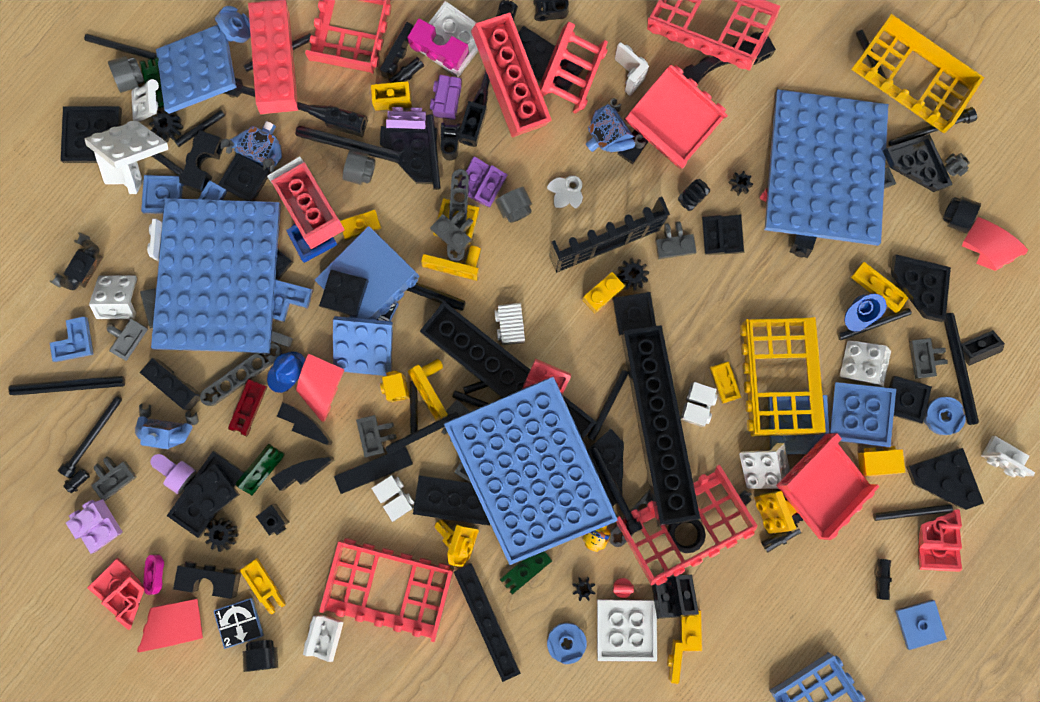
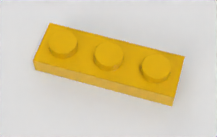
M862 262L851 276L854 281L871 294L883 296L886 300V305L895 313L900 311L908 300L903 291L865 262Z

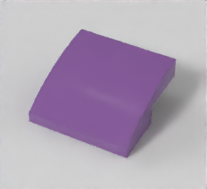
M473 157L465 170L469 176L468 197L490 208L507 174L493 165L489 166L478 158ZM463 176L459 181L458 188H462V180L466 179Z

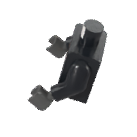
M78 233L79 238L78 240L75 239L74 242L82 245L84 248L76 251L64 271L66 278L58 273H54L56 275L55 278L50 280L52 284L69 290H76L79 286L83 288L87 286L103 259L102 256L98 255L99 247L90 240L89 236Z

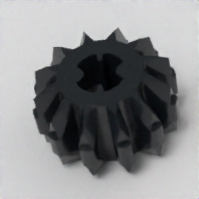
M165 109L163 113L157 111L158 116H151L154 120L149 123L150 127H152L151 131L165 142H169L170 138L176 140L175 135H181V132L178 130L183 129L182 119L175 112L168 114Z
M696 179L680 194L678 201L684 209L686 208L688 211H691L710 193V188L701 179Z
M630 258L629 263L624 260L622 262L624 267H618V271L621 273H618L617 277L623 278L621 282L627 284L625 286L626 290L632 285V290L635 291L637 286L643 288L642 282H648V278L645 276L649 275V271L644 270L647 265L643 264L640 266V259L636 263H634L633 258ZM631 271H635L634 274L637 273L635 278H631L632 275L629 276Z
M220 518L219 521L216 519L212 520V525L206 526L210 532L204 533V536H209L205 543H212L211 549L217 548L218 552L223 551L224 548L226 550L231 549L230 544L234 545L237 543L233 537L239 536V533H234L233 531L237 529V526L231 527L232 520L225 521V518ZM223 531L224 536L220 538L218 534H220Z

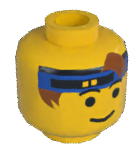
M607 526L583 535L582 539L585 547L596 552L603 550L610 539L611 532Z

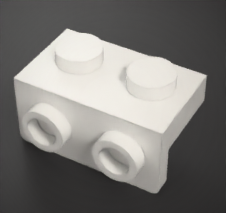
M325 615L313 616L308 637L304 644L303 655L315 656L327 662H333L344 622Z

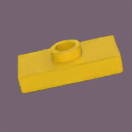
M376 210L340 221L345 229L342 231L345 240L359 236L368 226L373 231L382 229Z
M729 361L710 367L722 404L741 398Z
M673 639L671 654H668L667 666L670 667L668 679L674 684H678L680 681L683 643L676 639Z

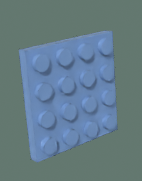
M218 25L156 49L157 57L159 58L158 67L164 109L168 114L237 88L229 42Z

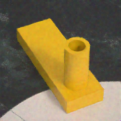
M470 246L465 264L423 254L421 260L422 267L477 281L479 268H476L481 248Z
M439 359L423 367H420L418 364L407 371L435 421L448 415L427 377L443 369V364Z

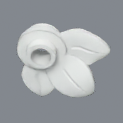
M569 176L566 179L559 177L548 184L547 189L556 193L554 196V206L556 208H563L570 203L576 209L582 203V181L579 177ZM575 183L576 187L570 188L569 184Z

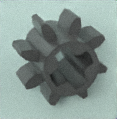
M952 153L946 158L945 162L947 164L945 169L950 175L955 176L958 174L961 177L968 171L969 167L967 165L970 162L962 153L957 156Z

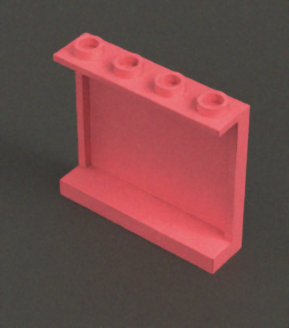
M670 65L624 118V121L639 134L643 135L649 143L679 169H683L689 158L728 115L725 113L726 109L721 104H715L711 101L712 97L704 90L701 92L697 88L698 84L693 79H687L682 75L684 72L677 65L674 67Z
M838 433L825 434L776 485L818 539L823 540L834 539L838 535V531L850 522V518L862 509V505L872 498L875 494L874 492L879 488L878 484H869L838 443L842 438Z

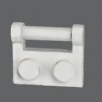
M151 79L144 86L136 87L132 90L133 121L140 122L157 114L158 103L155 91L159 88L156 80Z

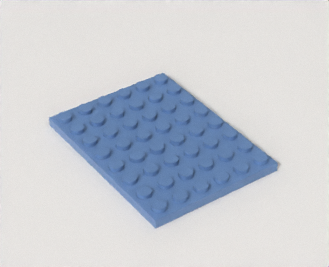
M777 89L764 230L876 246L881 244L886 161L883 150L886 149L889 104Z
M165 198L151 342L152 349L270 353L281 211L280 202Z
M554 376L444 423L509 565L618 521L617 515Z

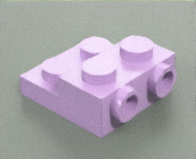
M392 107V110H388L386 128L425 129L426 111H422V108L411 107V111H403V107Z
M103 499L96 502L94 500L86 502L82 505L83 510H77L70 514V520L66 522L74 538H81L90 554L97 552L123 533Z

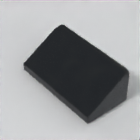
M992 330L961 345L965 361L970 366L1001 353L1005 343Z

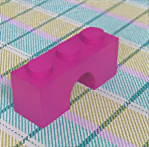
M418 19L408 36L410 47L416 52H424L433 61L438 60L442 62L446 68L458 71L469 53L468 44L451 36L446 44L437 45L433 42L436 37L435 27Z

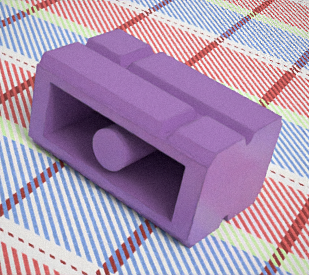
M439 75L438 81L434 82L433 92H436L435 99H431L430 110H433L435 117L456 120L462 87L460 78Z

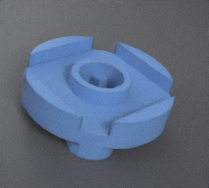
M223 7L216 15L215 21L225 34L227 41L246 42L251 37L249 18L244 13L241 15L236 12L238 9L235 7Z
M935 398L927 405L924 423L932 432L938 435L957 433L965 424L966 416L962 410L964 408L954 398ZM946 411L949 419L942 420L941 413Z
M560 623L549 632L547 639L550 655L563 664H572L579 661L587 646L584 632L573 623ZM564 638L572 640L570 648L566 649V646L561 645L564 642Z

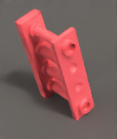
M568 22L561 30L539 88L543 97L548 93H553L574 103L575 106L572 112L576 114L580 110H584L588 100L586 97L600 61L607 54L608 49H606L608 41L604 40L596 46L575 35V32H573L575 24ZM568 42H573L595 53L592 63L568 52L566 48ZM567 59L589 70L585 80L562 69V66H560L561 60ZM555 76H560L582 87L579 96L577 97L555 86V83H553Z

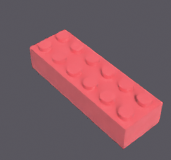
M286 0L248 3L255 100L260 114L298 111L290 12Z
M511 13L476 23L471 33L512 138L546 126L552 120Z

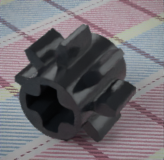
M745 171L740 175L735 172L733 174L734 179H730L728 182L732 184L730 191L734 190L737 192V196L741 192L747 194L749 192L748 188L753 186V183L750 182L752 176H747Z
M588 576L585 580L578 577L579 582L577 584L572 583L576 587V590L572 593L573 595L579 594V601L582 600V597H586L589 601V595L596 594L591 588L595 586V583L589 584ZM586 584L589 590L581 593L579 586Z

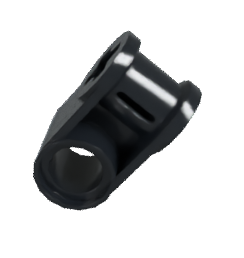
M533 0L536 14L534 15L536 21L564 19L569 13L568 0ZM564 6L565 8L559 10L556 7Z
M441 123L440 146L442 156L446 160L451 161L458 156L460 123H457V125ZM447 147L454 148L452 152L445 151Z

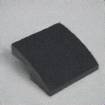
M741 214L723 217L722 215L702 217L705 255L745 253Z
M692 575L667 577L668 580L658 586L656 584L652 585L657 619L699 614Z

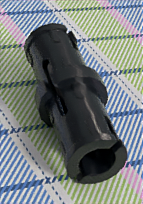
M416 57L407 66H402L400 71L392 78L388 79L389 83L411 80L412 75L423 68L424 64Z
M797 529L793 532L776 533L762 541L761 544L765 547L771 543V545L764 548L769 553L781 544H787L788 540L801 534V531Z
M878 559V576H876L877 599L890 600V582H892V578L890 577L891 560Z

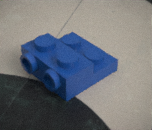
M296 224L286 230L303 263L338 245L334 237L311 249Z

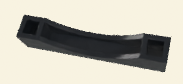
M755 32L750 37L759 40L763 32ZM769 36L761 48L754 65L772 57L776 48ZM745 40L741 43L738 50L752 54L756 44ZM737 42L732 45L733 48H735ZM707 56L695 66L691 64L685 67L682 75L687 79H693L698 84L702 78L714 69L731 63L723 62L714 56L711 58Z

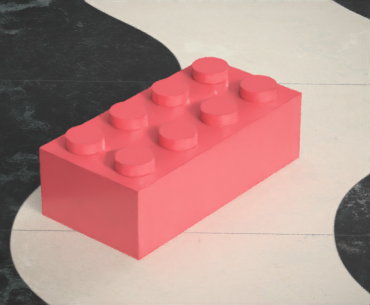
M305 162L271 181L311 249L345 230Z

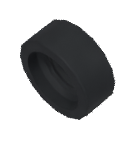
M699 520L684 522L694 525L698 534L697 540L689 546L679 544L675 538V530L682 523L668 525L667 530L680 552L686 554L694 553L705 542V528Z

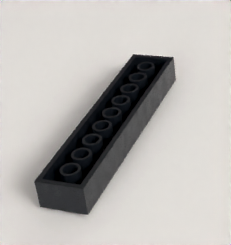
M446 302L439 306L420 330L423 336L501 398L523 388L530 369ZM563 396L583 440L596 421Z
M662 325L623 331L621 338L657 527L696 521L700 519Z

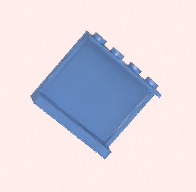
M368 226L315 281L325 289L330 270L367 279L369 282L358 316L350 317L377 320L381 315H385L390 310V306L395 301H399L404 296V292L408 288L413 287L417 283L420 276Z

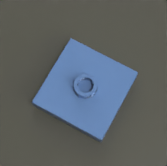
M935 600L895 610L908 650L947 639Z

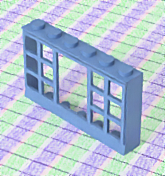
M829 652L769 690L776 702H796L804 696L809 702H814L809 693L820 686L828 697L823 702H832L846 692L852 702L865 701L863 694L859 690L856 691L852 685L855 682L850 674L843 671L842 666L844 665L840 658ZM829 664L833 672L821 679L817 671ZM814 674L818 682L805 689L802 681ZM837 676L844 688L831 695L824 683ZM798 684L802 692L790 699L786 691Z

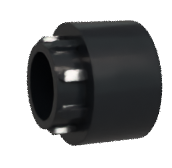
M963 196L960 199L954 197L951 199L942 219L948 223V227L966 234L979 212L981 203Z
M272 640L253 641L246 644V651H242L243 672L279 668L278 649L274 647Z

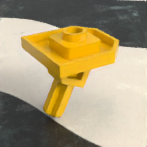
M440 519L435 523L434 527L444 538L442 541L449 548L447 553L448 563L453 566L463 567L471 556L479 529L456 525L454 531L444 520Z

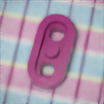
M158 554L149 555L145 561L143 586L145 588L144 592L147 595L158 594L163 586L164 560Z

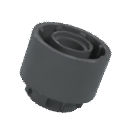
M127 56L108 61L120 93L139 87L138 84L144 82L136 58L127 59Z
M350 149L345 162L342 180L362 185L363 182L370 183L375 169V159L370 158L369 153Z
M524 187L512 190L495 200L502 217L507 218L510 223L521 220L532 212L530 208L532 202Z

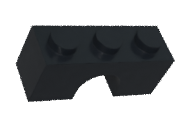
M199 130L198 134L193 138L192 150L186 156L184 170H181L179 174V183L200 193L203 192L209 180H212V176L202 171L201 165L207 158L220 159L223 151L220 148L221 137Z
M151 358L139 372L183 410L191 411L200 400L201 394L191 385L173 374L174 371L159 359Z
M185 561V564L177 566L173 590L196 592L199 590L201 580L206 578L213 584L212 596L232 599L237 597L241 573L235 572L236 569L224 567L223 570L216 569L215 565L204 564V567L197 566L196 562Z

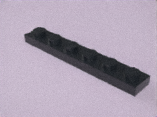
M468 564L454 571L502 682L521 674L473 564Z

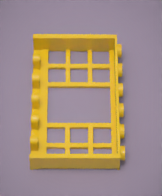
M893 14L885 21L851 69L942 133H946L955 124L985 78ZM884 31L894 37L890 46L879 39ZM897 41H900L909 48L905 55L893 49ZM875 43L886 49L882 57L871 51ZM912 50L939 68V71L918 101L909 95L907 89L901 90L894 85L892 80ZM889 52L901 59L896 68L885 61ZM867 54L878 61L875 67L869 68L862 63ZM881 64L892 71V74L887 79L877 73ZM942 72L954 78L950 86H947L938 79ZM957 82H960L969 89L964 97L953 90ZM934 84L946 90L941 99L930 92ZM949 94L961 101L956 109L945 102ZM926 96H929L938 103L933 111L925 106L924 99ZM941 106L953 113L948 121L940 116L941 114L938 110Z
M816 317L746 319L740 326V335L744 339L741 352L742 355H745L743 373L746 374L747 381L744 382V391L748 394L745 407L746 412H749L747 430L750 431V435L787 436L821 435L825 433ZM785 326L786 336H772L771 327ZM789 326H803L804 335L790 336ZM753 327H767V336L753 337ZM786 340L787 354H773L772 341ZM791 340H804L805 353L792 354ZM754 341H768L769 354L755 355ZM806 358L809 392L758 393L755 359ZM791 396L792 410L778 411L777 397ZM795 396H809L810 410H796ZM758 397H772L773 411H759ZM811 414L812 428L798 429L797 415ZM760 415H773L774 429L761 430ZM778 415H792L793 429H779Z

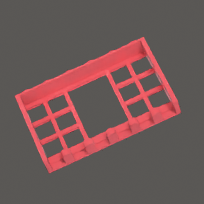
M319 0V18L314 19L316 31L314 36H310L311 51L306 50L305 52L308 60L374 74V69L378 68L379 65L378 52L383 48L382 35L387 30L386 18L391 13V0H359L383 5L376 35L329 26L335 0ZM328 30L341 33L338 45L326 42ZM345 34L358 36L355 48L343 46ZM362 37L375 40L372 52L360 49ZM324 47L337 49L336 56L324 54ZM341 50L353 52V59L340 57ZM358 54L371 56L370 63L358 61Z
M659 0L648 18L647 30L653 34L662 35L670 41L684 44L688 48L699 50L705 55H711L723 62L734 64L740 69L750 71L778 17L781 6L767 0H732L738 4L719 40L716 41L687 29L702 0H688L696 3L691 13L679 9L683 0H678L675 6L666 4L667 0ZM741 6L755 9L750 19L737 14ZM663 8L672 11L667 21L658 18ZM758 12L771 16L767 25L753 21ZM676 13L688 17L683 27L671 23ZM734 19L747 23L742 33L729 29ZM751 25L764 30L759 40L746 35ZM727 33L739 38L735 48L722 43ZM743 40L756 44L752 54L738 50Z
M720 465L716 466L714 473L708 476L703 474L699 477L698 481L693 483L696 496L706 492L712 502L709 506L701 510L699 509L701 521L715 542L714 546L684 560L665 526H660L662 530L649 536L643 523L656 518L653 501L649 502L646 508L640 511L635 509L631 512L633 518L637 519L638 522L640 521L643 527L641 531L645 536V539L637 543L633 541L627 530L626 519L622 520L620 516L617 517L618 521H616V524L651 586L654 584L657 586L668 580L667 577L673 574L678 576L685 571L684 568L690 565L695 567L703 562V558L707 556L712 558L720 553V549L724 547L729 549L738 543L737 540L741 538L746 540L755 534L756 522ZM722 484L728 496L716 501L709 489ZM731 499L738 511L726 517L719 505ZM715 507L722 520L710 526L703 513ZM741 515L748 528L735 533L729 521ZM725 523L732 536L719 542L713 529ZM665 534L671 547L658 552L652 540ZM648 542L655 555L644 560L638 547ZM674 550L681 563L668 569L661 556ZM658 559L664 572L654 577L647 564Z
M349 538L339 541L319 612H334L339 617H353L358 622H372L377 627H391L393 631L410 632L415 637L425 636L431 638V642H435L454 571L450 569V565L444 563L434 565L431 564V560L420 558V561L412 559V555L401 553V556L393 554V550L382 548V551L374 549L375 545L363 543V546L355 544L356 540ZM344 547L357 551L354 565L340 561ZM361 552L375 555L372 569L358 566ZM379 557L413 565L399 616L366 607ZM338 566L352 569L349 583L335 580ZM416 567L430 570L427 584L413 581ZM356 570L370 573L367 588L353 584ZM434 571L448 574L445 588L431 585ZM334 584L347 587L344 601L330 598ZM412 585L426 588L422 602L408 599ZM351 589L365 592L362 606L348 603ZM430 589L443 593L440 607L426 603ZM407 603L421 606L418 620L403 617ZM425 608L438 611L435 625L421 622Z

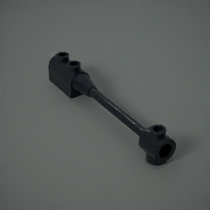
M501 0L496 17L511 13L514 21L518 9L517 4L509 0ZM486 71L472 102L468 101L458 135L459 142L470 147L477 146L487 113V90L490 79Z
M235 78L237 88L223 93L232 98H238L242 93L255 97V89L243 86V81L239 78ZM298 102V110L308 112L310 115L324 121L328 128L363 138L368 123L366 115L331 105H307Z

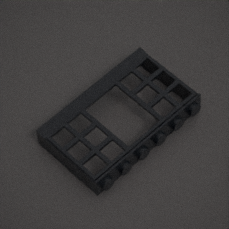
M663 197L658 198L652 211L649 207L643 209L642 214L644 217L634 221L632 216L628 214L624 218L625 225L615 228L612 222H608L605 227L606 233L597 236L594 230H589L587 233L588 240L579 244L576 238L571 237L569 239L570 247L559 251L555 240L551 241L549 257L556 273L660 231L668 218L667 216L670 215Z

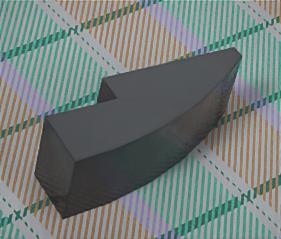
M282 402L276 417L294 423L293 432L331 446V439L316 421L298 408Z
M333 457L303 461L282 470L270 479L279 491H284L296 481L300 485H304L335 460Z

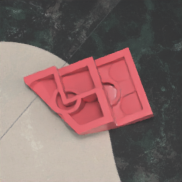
M980 217L976 219L962 244V247L980 253L976 264L994 271L1002 268L1005 264L1013 262L1020 255H1026L1028 251L1024 244L1009 232Z
M308 354L296 391L322 422H325L345 369Z
M535 359L522 389L554 376L563 396L564 390L571 378V373Z
M956 509L949 514L940 516L920 526L919 570L956 572L962 570L960 550L962 549L960 509Z
M117 557L87 589L102 600L101 604L116 616L115 619L130 630L145 588L135 574Z
M191 599L150 608L147 616L148 621L144 626L143 636L137 652L202 639L203 634L198 600Z

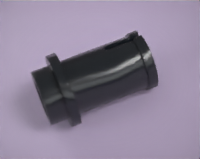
M80 468L71 479L65 481L63 487L70 493L77 492V488L90 478V475Z

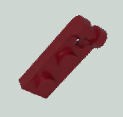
M248 379L228 430L241 432V435L246 437L249 435L252 423L268 388L267 386ZM240 418L245 420L244 425L239 424Z

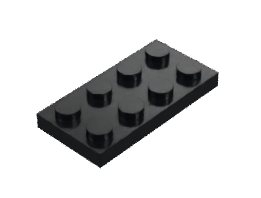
M523 26L518 34L535 78L541 82L555 46ZM567 59L560 62L562 69L578 77L584 69ZM555 76L553 80L555 86L567 92L574 84L560 76Z
M212 451L192 479V481L195 480L211 466L217 464L236 488V482L245 472L217 452ZM184 491L167 514V517L197 538H200L207 529L206 526L210 525L217 513L206 520Z
M419 475L413 509L414 515L490 526V522L472 483Z

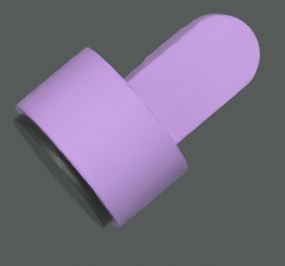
M156 454L151 458L152 467L166 476L163 485L176 494H181L184 491L183 488L190 484L196 475V470L184 461H180L176 465L161 454Z

